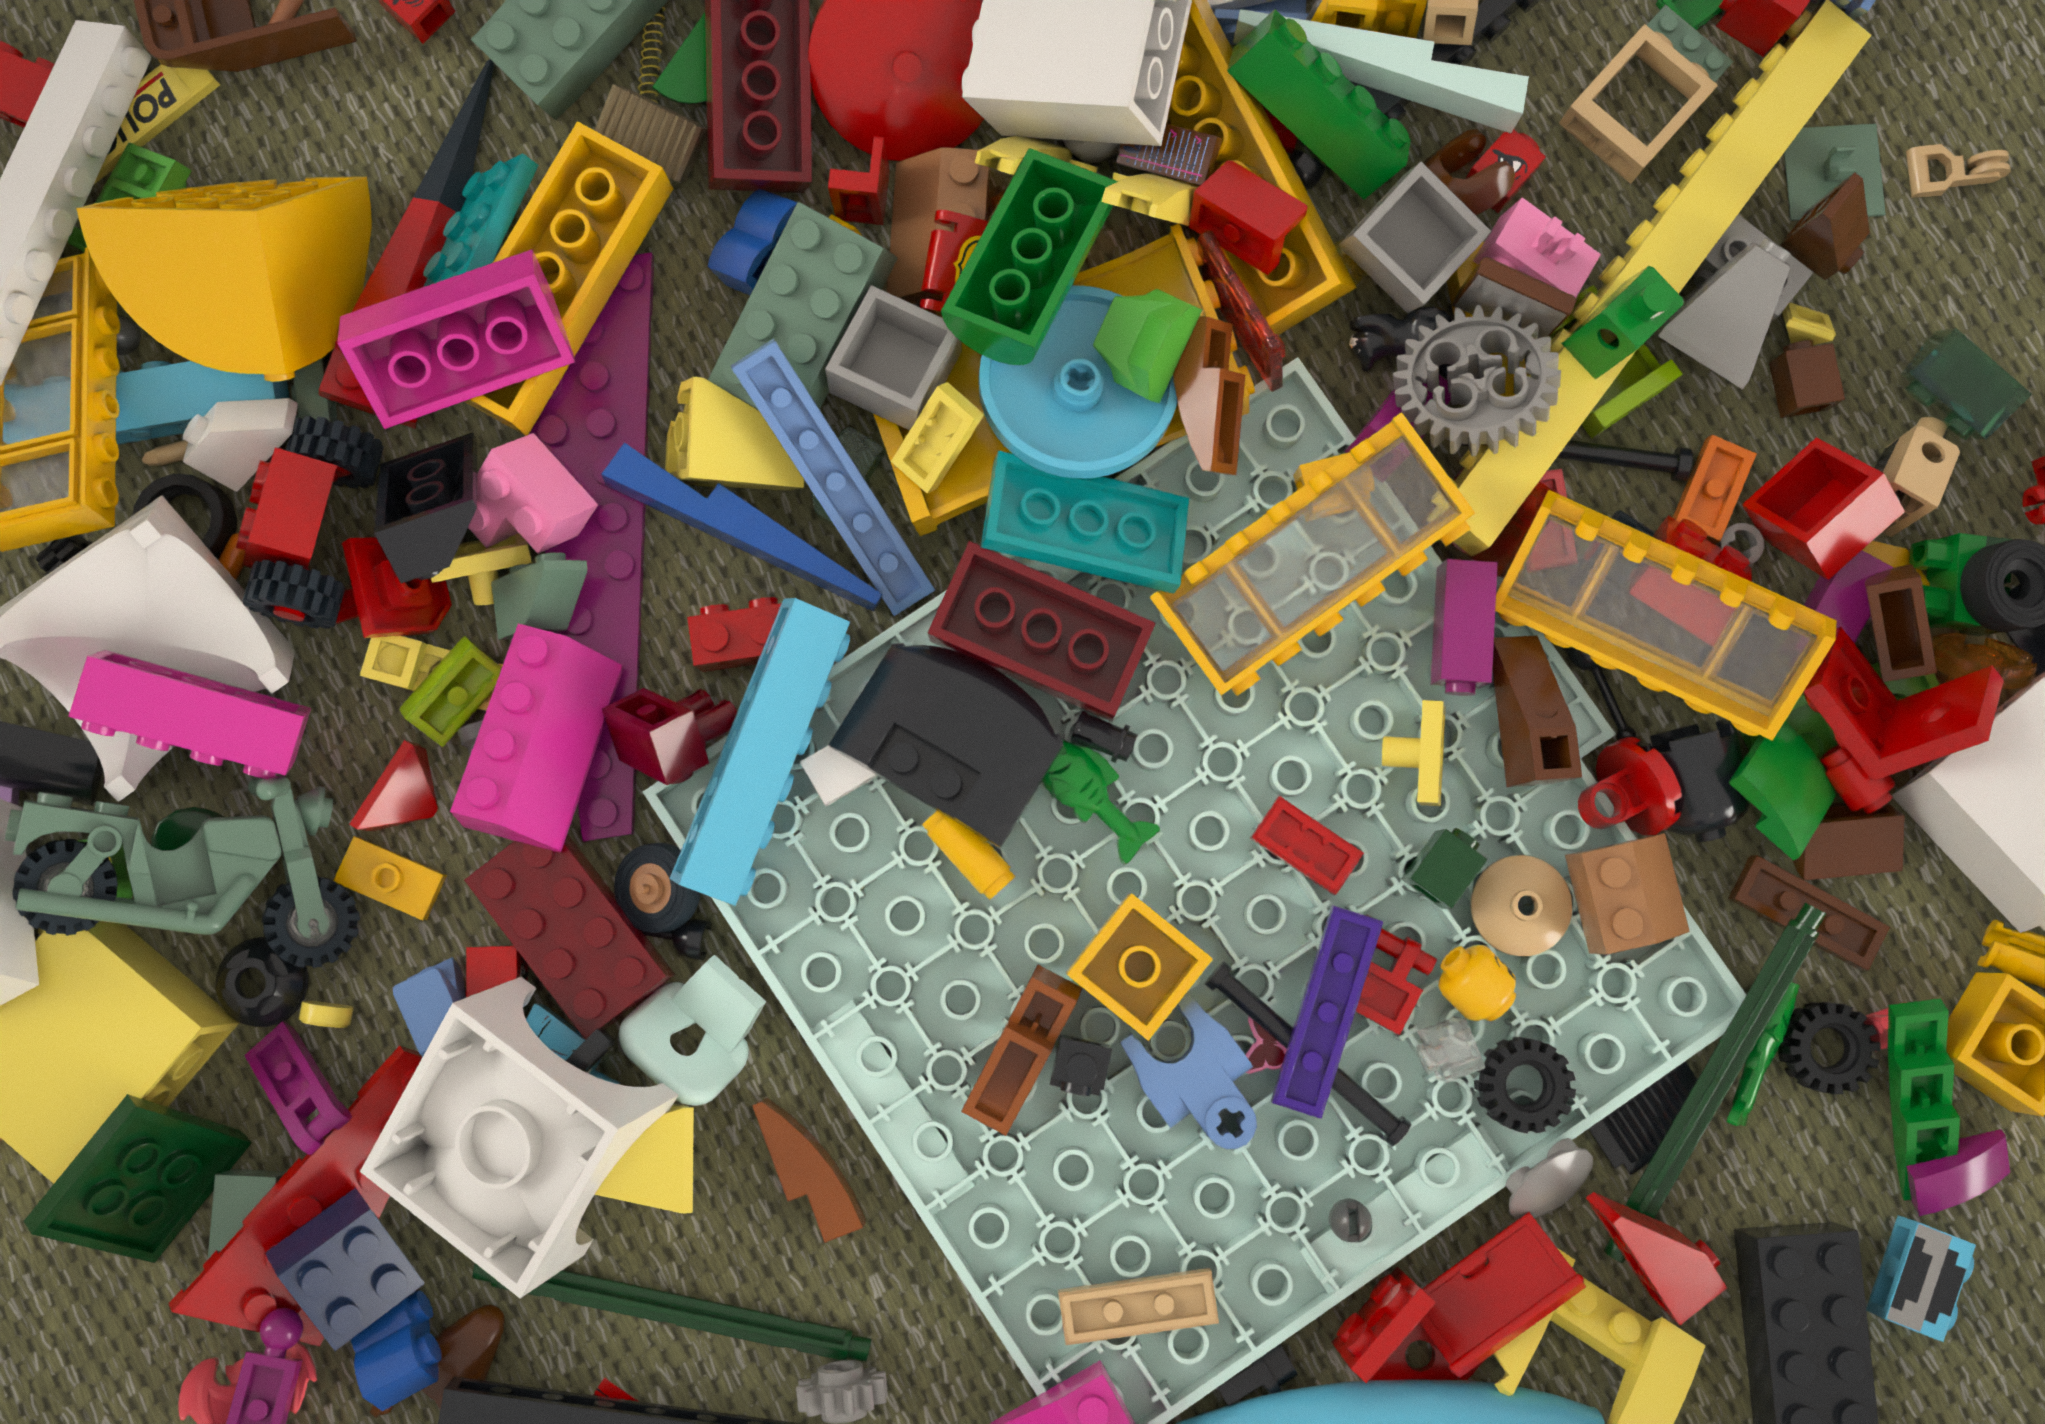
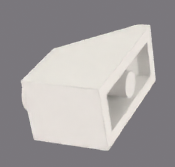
M290 398L217 402L204 417L199 414L195 415L186 427L183 440L188 443L183 463L238 492L255 474L260 460L267 461L272 456L275 447L279 448L292 434L298 403Z

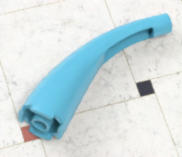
M1370 1380L1367 1383L1364 1381L1340 1382L1258 1396L1179 1421L1176 1424H1605V1421L1600 1411L1595 1407L1555 1394L1517 1386L1513 1395L1507 1396L1500 1393L1495 1387V1383L1471 1380Z

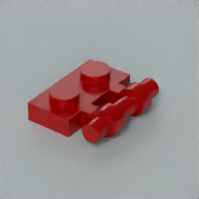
M1381 928L1376 948L1394 957L1393 963L1388 971L1371 962L1355 1012L1400 1035L1423 992V989L1406 981V978L1411 968L1428 976L1432 972L1437 958L1421 950L1422 944L1407 936L1403 940Z

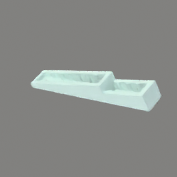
M1240 9L1233 43L1238 44L1269 14ZM1291 18L1303 28L1307 40L1320 53L1326 52L1338 62L1342 74L1349 81L1508 133H1512L1523 115L1529 76L1433 61L1431 59L1434 41Z

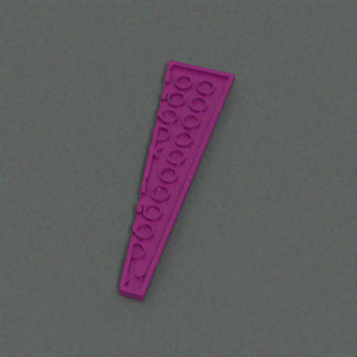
M652 252L634 255L574 357L575 362L569 365L530 431V434L534 433L598 504L578 536L545 550V553H565L566 560L587 561L588 571L568 628L557 634L568 636L623 666L612 703L639 690L646 504L606 486L601 474L624 443L646 458L648 454L647 428L650 397L649 371L654 282V255ZM606 721L578 801L582 841L584 842L634 835L637 770L619 761Z

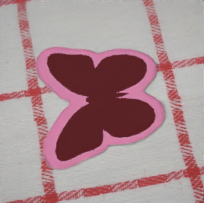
M1248 1016V1023L1256 1042L1253 1043L1245 1054L1253 1066L1246 1073L1251 1074L1262 1071L1265 1068L1272 1070L1281 1068L1287 1049Z

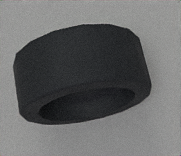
M173 473L156 479L141 492L133 507V515L161 495L168 503L175 497L183 494L196 495L202 498L209 505L211 520L210 527L201 541L217 559H219L230 537L236 533L238 519L231 500L221 489L194 475Z

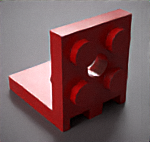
M1842 626L1836 628L1835 642L1803 692L1810 708L1820 713L1832 728L1837 743L1844 750H1849L1869 778L1874 781L1989 741L2004 680L1994 666L1991 665L1897 700Z
M1396 1267L1391 1274L1386 1275L1377 1283L1370 1294L1369 1300L1358 1311L1359 1314L1354 1313L1349 1316L1339 1328L1337 1337L1331 1342L1349 1368L1365 1383L1370 1379L1468 1380L1483 1363L1481 1362L1460 1378L1449 1370L1448 1362L1420 1323L1436 1302L1399 1267ZM1419 1340L1428 1342L1432 1348L1430 1362L1422 1368L1409 1366L1405 1359L1407 1347L1412 1342Z

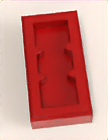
M1281 796L1276 798L1250 837L1251 840L1332 895H1337L1364 854Z

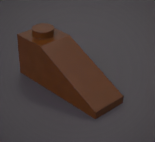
M1854 172L1812 205L1779 245L1824 280L1838 271L1845 275L1864 254L1859 245L1870 231L1863 178Z

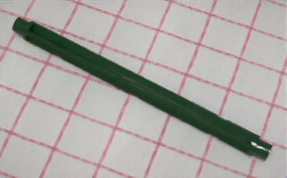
M1805 902L1795 920L1792 918L1789 920L1625 1206L1651 1218L1656 1217L1820 933L1817 932V929L1827 913ZM1610 1238L1604 1248V1252L1611 1258L1624 1263L1626 1259L1613 1239Z
M475 1263L472 1273L473 1279L490 1282L491 1287L509 1290ZM566 1270L560 1271L528 1293L529 1295L550 1297L562 1302L657 1322L673 1323L681 1327L766 1345L792 1348L800 1352L841 1361L851 1358L867 1362L872 1341L871 1338L852 1335V1330L809 1321L802 1322L793 1320L790 1317Z

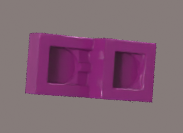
M2002 1129L1960 1138L1957 1155L1906 1166L1912 1204L1919 1217L1966 1202L1989 1190L2010 1173L2006 1135Z

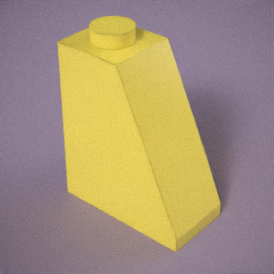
M692 377L681 382L677 401L678 404H685L683 412L678 413L676 421L670 422L668 429L665 470L686 485L716 487L720 483L724 487L789 491L804 488V478L759 410L705 378Z

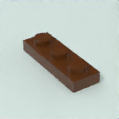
M1758 855L1749 856L1728 897L1729 900L1785 929L1791 918L1795 920L1805 902L1827 913L1817 929V932L1820 934L1814 946L1863 971H1869L1890 929V926Z

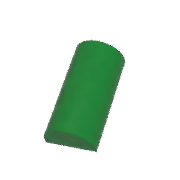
M1029 148L941 309L943 321L952 334L972 350L992 360L1010 365L1030 363L1036 356L1114 206L1101 202L1105 188L1118 181Z

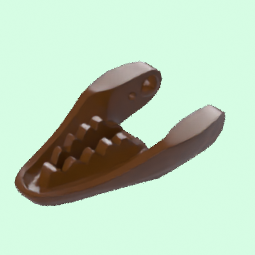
M1478 129L1467 130L1461 133L1423 162L1475 215L1483 213L1498 203L1511 189L1515 179L1514 168L1507 161L1494 163L1467 179L1455 178L1450 175L1483 151L1486 145V138Z
M488 1304L476 1308L434 1337L442 1353V1359L438 1362L439 1377L437 1382L427 1386L422 1391L436 1402L439 1409H441L444 1389L454 1376L478 1380L486 1379L504 1330L505 1317L498 1307ZM373 1405L370 1413L375 1418H378L380 1415L390 1413L393 1406L381 1411Z

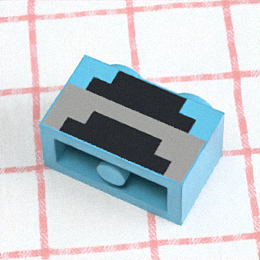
M1898 1215L1866 1311L1944 1342L1947 1331L1954 1326L1957 1319L1958 1307L1956 1303L1962 1285L1970 1278L1973 1272L1974 1258L1972 1255L1976 1245Z

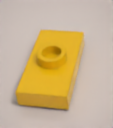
M353 836L333 881L420 920H427L447 875L363 838Z

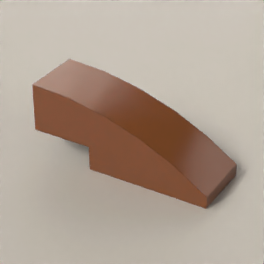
M1199 316L1173 373L1179 411L1189 443L1202 471L1236 475L1245 374L1229 370L1233 324L1207 316Z
M1037 964L961 1110L962 1113L1005 1136L1007 1135L1079 999L1082 987Z
M769 1098L760 1100L752 1105L787 1201L789 1202L804 1195L808 1196L825 1243L863 1228L866 1219L852 1188L836 1162L818 1140L791 1114Z

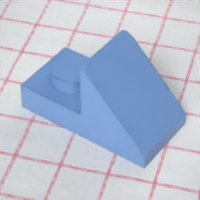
M453 957L423 969L418 974L407 978V980L392 988L394 998L422 1057L452 1003L466 998L463 974Z

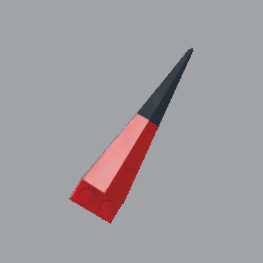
M491 59L486 61L352 312L424 287L427 280L423 275L424 269L431 257L438 251L441 252L447 239L443 235L444 228L449 219L456 212L461 211L466 200L462 192L473 173L494 63ZM337 337L334 350L319 387V396L376 415L337 343ZM420 417L401 424L416 429Z

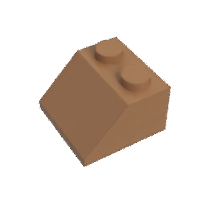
M1665 833L1565 855L1590 954H1612L1657 944L1690 932Z

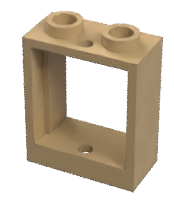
M1644 24L1574 101L1559 124L1631 184L1718 85L1710 79L1709 74L1701 65L1690 62L1675 50L1671 41L1665 35L1654 32ZM1634 55L1638 56L1689 99L1648 146L1643 144L1594 102Z

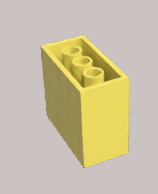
M99 921L95 924V927L87 931H79L75 935L68 936L58 933L56 935L47 934L45 930L39 928L38 934L40 936L35 941L39 985L0 1006V1138L53 1184L127 1094L169 1107L240 1023L231 1018L217 1002L125 924Z

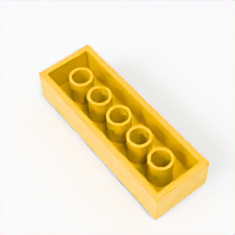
M577 121L493 261L494 263L533 249L553 293L574 357L672 193L673 187L663 167ZM570 364L463 402L527 436Z

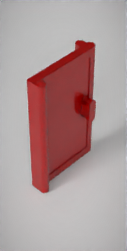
M1528 1212L1422 1288L1436 1303L1422 1318L1420 1323L1448 1362L1449 1370L1460 1378L1585 1289L1586 1285L1584 1284L1583 1276L1574 1271L1530 1212Z

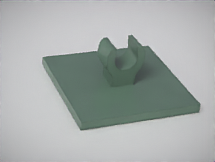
M1859 124L1802 128L1784 152L1790 221L1800 220L1812 205L1854 172L1863 178L1868 217L1885 216L1877 125Z

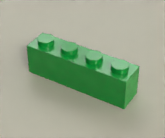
M1274 9L1233 48L1227 72L1363 200L1407 165L1411 140L1405 127L1397 119H1389L1376 107L1374 98L1364 87L1360 85L1354 86L1342 74L1338 62L1326 52L1320 53L1307 40L1305 31L1295 20L1291 18L1285 19Z

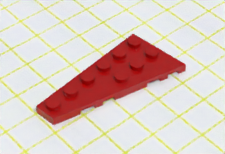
M400 1045L357 1092L358 1098L348 1108L352 1119L340 1130L332 1129L323 1138L324 1145L313 1155L307 1154L303 1159L298 1158L244 1218L242 1221L243 1227L221 1251L216 1250L203 1264L204 1270L186 1290L181 1289L169 1302L171 1312L260 1332V1325L270 1312L278 1308H289L296 1311L303 1321V1333L298 1342L321 1346L324 1339L323 1335L277 1277L265 1253L354 1188H357L378 1219L380 1218L390 1195L360 1171L423 1058L418 1051Z

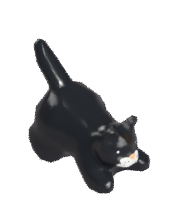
M1426 307L1413 310L1403 320L1397 319L1391 314L1354 317V320L1350 321L1349 326L1356 333L1350 338L1349 345L1354 350L1357 359L1361 361L1362 370L1368 371L1375 362L1388 355L1394 357L1406 355L1405 341L1407 339L1419 341L1418 327L1421 325L1434 331L1436 329V315H1441L1448 322L1453 321L1452 317L1446 310L1440 307ZM1451 364L1438 366L1439 375L1447 379V367L1452 366Z

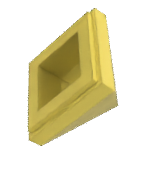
M1791 302L1782 311L1791 344L1804 340H1813L1814 345L1833 341L1836 333L1829 315Z

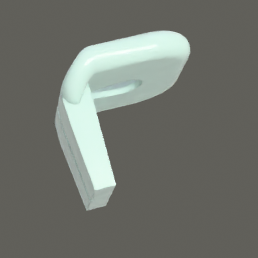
M713 955L685 984L671 982L662 985L628 1014L622 1021L619 1029V1042L629 1060L657 1085L664 1083L678 1094L676 1101L692 1106L704 1105L713 1100L745 1066L749 1055V1048L744 1038L750 1032L766 1001L743 980H740L718 957ZM697 1023L705 1031V1034L696 1052L690 1056L680 1055L672 1048L670 1036Z

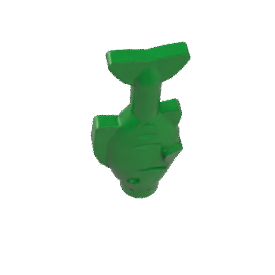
M1062 739L1064 746L1042 780L1043 786L1050 792L1052 798H1056L1065 806L1071 807L1076 817L1082 823H1086L1093 813L1096 814L1118 836L1117 850L1120 861L1124 865L1128 864L1142 844L1160 831V827L1157 824L1145 821L1131 822L1109 800L1107 786L1118 780V773L1098 752L1088 747L1074 745Z
M1791 982L1748 1056L1732 1101V1109L1728 1115L1727 1123L1734 1126H1746L1763 1076L1776 1055L1780 1044L1783 1042L1800 985Z

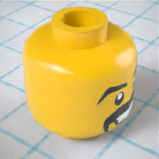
M1474 945L1466 949L1459 946L1450 951L1442 960L1440 968L1443 972L1439 978V990L1468 1020H1496L1507 1012L1516 999V993L1514 992L1516 977L1487 946Z

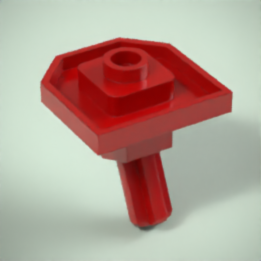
M376 537L349 538L342 542L352 589L344 592L336 624L359 617L364 638L421 635L437 630L452 606L446 580L432 583L431 578L426 580L416 578L400 583Z

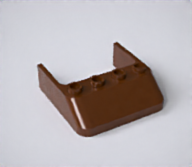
M134 0L145 48L159 63L172 68L240 72L357 42L355 32L336 7L256 27L250 0Z

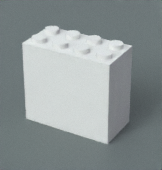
M983 0L979 19L974 23L972 30L973 48L969 67L965 69L962 76V98L1001 136L1161 146L1192 0Z
M2044 671L1997 708L1989 741L1935 759L1892 794L1896 802L2020 933L2038 926L2045 931Z

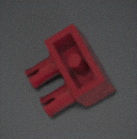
M642 688L602 708L619 761L665 785L682 783L690 779L694 771L709 764L710 762L705 750L706 744L728 733L738 712L735 706L726 699L714 705L710 695L701 688L676 702L646 688Z

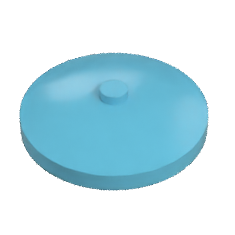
M1072 285L1036 356L1030 363L1010 365L992 360L983 355L981 356L978 378L979 396L988 424L1001 443L1012 454L1030 466L1060 477H1102L1122 471L1140 461L1156 447L1166 433L1177 406L1173 375L1160 403L1150 401L1114 382L1111 368L1093 347L1094 340L1113 298L1122 295L1097 287Z

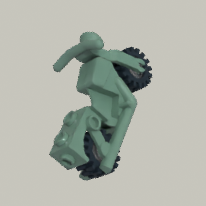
M275 775L274 778L269 779L255 777L249 782L248 790L252 795L258 796L262 800L272 799L270 807L273 820L264 815L207 818L202 822L201 828L189 842L177 849L164 851L154 848L146 841L139 818L127 816L129 806L96 801L94 810L71 807L73 797L39 792L37 801H24L22 811L13 809L10 811L4 840L15 842L13 855L21 856L29 843L42 835L59 831L89 833L86 843L76 839L47 842L33 850L16 871L12 890L13 900L15 899L16 910H18L21 917L24 916L29 921V925L35 929L38 927L45 930L47 934L75 935L76 932L87 931L95 927V924L99 921L200 935L217 933L230 921L280 856L287 883H282L276 888L273 896H269L265 903L266 908L265 912L262 913L261 921L263 923L265 939L278 957L285 962L288 961L293 963L294 966L302 968L304 966L317 968L322 967V964L326 962L333 963L339 959L338 956L344 951L347 953L352 947L350 943L354 937L357 938L359 931L357 922L360 921L359 911H357L355 906L356 902L346 889L329 878L316 875L312 853L308 845L305 829L310 836H315L318 827L328 828L333 799L325 797V787L319 786L297 796V799L294 800L290 781L286 777L281 775ZM122 842L134 899L116 897L118 887L117 874L109 857L119 851Z

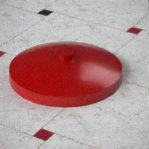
M824 0L811 28L808 61L810 62V81L814 96L830 125L845 140L872 155L874 136L884 137L888 160L903 161L941 147L955 148L965 141L984 120L962 98V76L965 69L969 67L973 48L972 30L974 23L979 19L983 1Z

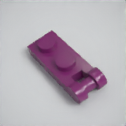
M284 1021L244 1055L292 1140L306 1154L313 1155L324 1145L323 1138L332 1129L340 1130L352 1119L351 1113L337 1099L297 1031ZM317 1109L319 1114L309 1123L307 1117Z

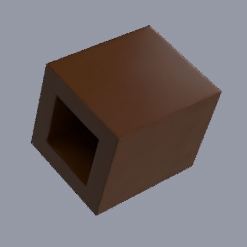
M1813 340L1795 342L1782 348L1783 353L1769 363L1780 418L1828 411L1845 400L1833 343L1814 346Z

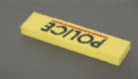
M160 64L142 78L94 184L115 168L128 143L140 147L144 146L219 87V82L209 70L172 68Z

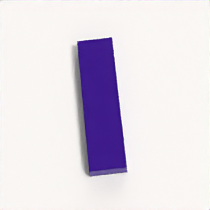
M1335 905L1331 906L1271 1098L1273 1104L1322 1119L1381 932L1382 920Z

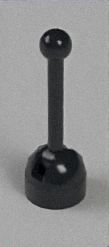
M1573 647L1564 648L1574 666L1581 670L1592 671L1618 728L1616 733L1617 740L1629 737L1636 738V731L1632 727L1627 726L1601 667L1590 658V655Z
M689 919L675 930L660 933H650L642 930L641 932L646 936L672 940L674 948L680 955L691 959L704 960L707 952L701 951L702 938L705 929L711 930L712 923L705 920Z

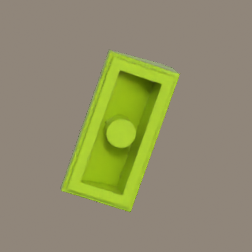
M464 636L408 697L399 710L407 721L441 747H444L458 729L462 727L494 691L502 667L469 638Z

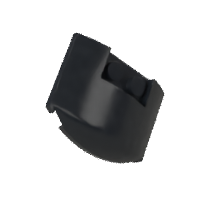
M904 643L891 645L828 746L1001 848L1063 748L1064 743L1059 733L1055 735L1047 716L1038 703L1019 685L993 667L946 648L931 645L905 646Z

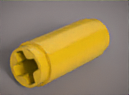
M936 811L922 824L928 831L927 835L976 890L980 894L983 893L989 900L1016 877L1010 871L1011 867L986 839L942 813Z

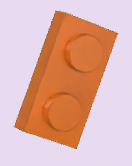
M1713 434L1707 437L1672 518L1679 522L1682 519H1688L1707 533V540L1713 544L1720 542L1757 453Z

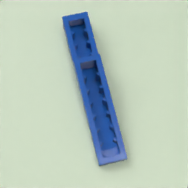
M626 443L621 446L601 474L606 486L873 612L881 602L883 594L720 483L716 485L709 497L705 498Z

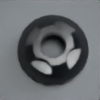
M257 937L238 944L225 955L216 974L215 988L222 1008L231 1018L253 1027H269L289 1019L300 1008L308 990L309 976L306 966L302 968L294 966L293 963L288 961L285 962L271 949L265 937ZM252 967L260 970L266 980L265 989L255 998L246 996L240 988L242 974Z

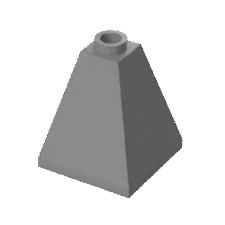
M1766 237L1760 245L1752 242L1683 297L1684 304L1657 330L1658 337L1739 388L1744 389L1750 380L1788 276L1790 265L1785 261L1791 253Z

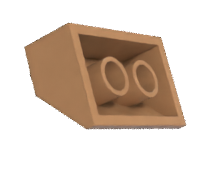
M941 147L896 163L890 252L897 256L898 259L888 277L887 293L911 304H920L921 299H934L942 302L943 294L937 295L921 291L931 231L941 229L954 232V228L936 224L934 222L935 213L937 210H949L987 221L991 168L975 163L977 151L979 150Z

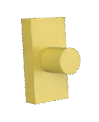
M948 382L937 386L891 462L927 494L936 490L967 441L972 437L974 430L985 414Z
M519 533L488 548L480 540L462 543L459 545L450 567L443 569L438 575L432 577L431 581L433 583L468 576L474 604H494L491 582L499 579L497 570L532 563L528 543Z
M1422 700L1421 738L1383 737L1382 766L1419 768L1417 802L1420 805L1441 806L1446 706L1443 701Z

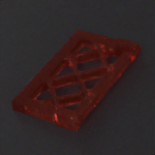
M1213 231L1203 233L1197 240L1198 254L1203 260V282L1210 279L1213 282L1220 302L1219 309L1227 322L1233 324L1232 330L1269 389L1273 392L1283 387L1282 358L1285 357V344L1268 324L1221 250L1219 240Z

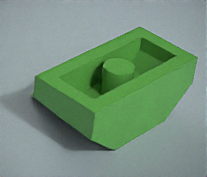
M1155 289L1145 295L1115 296L1094 340L1093 347L1111 368L1114 382L1150 401L1160 403L1202 309L1159 289Z

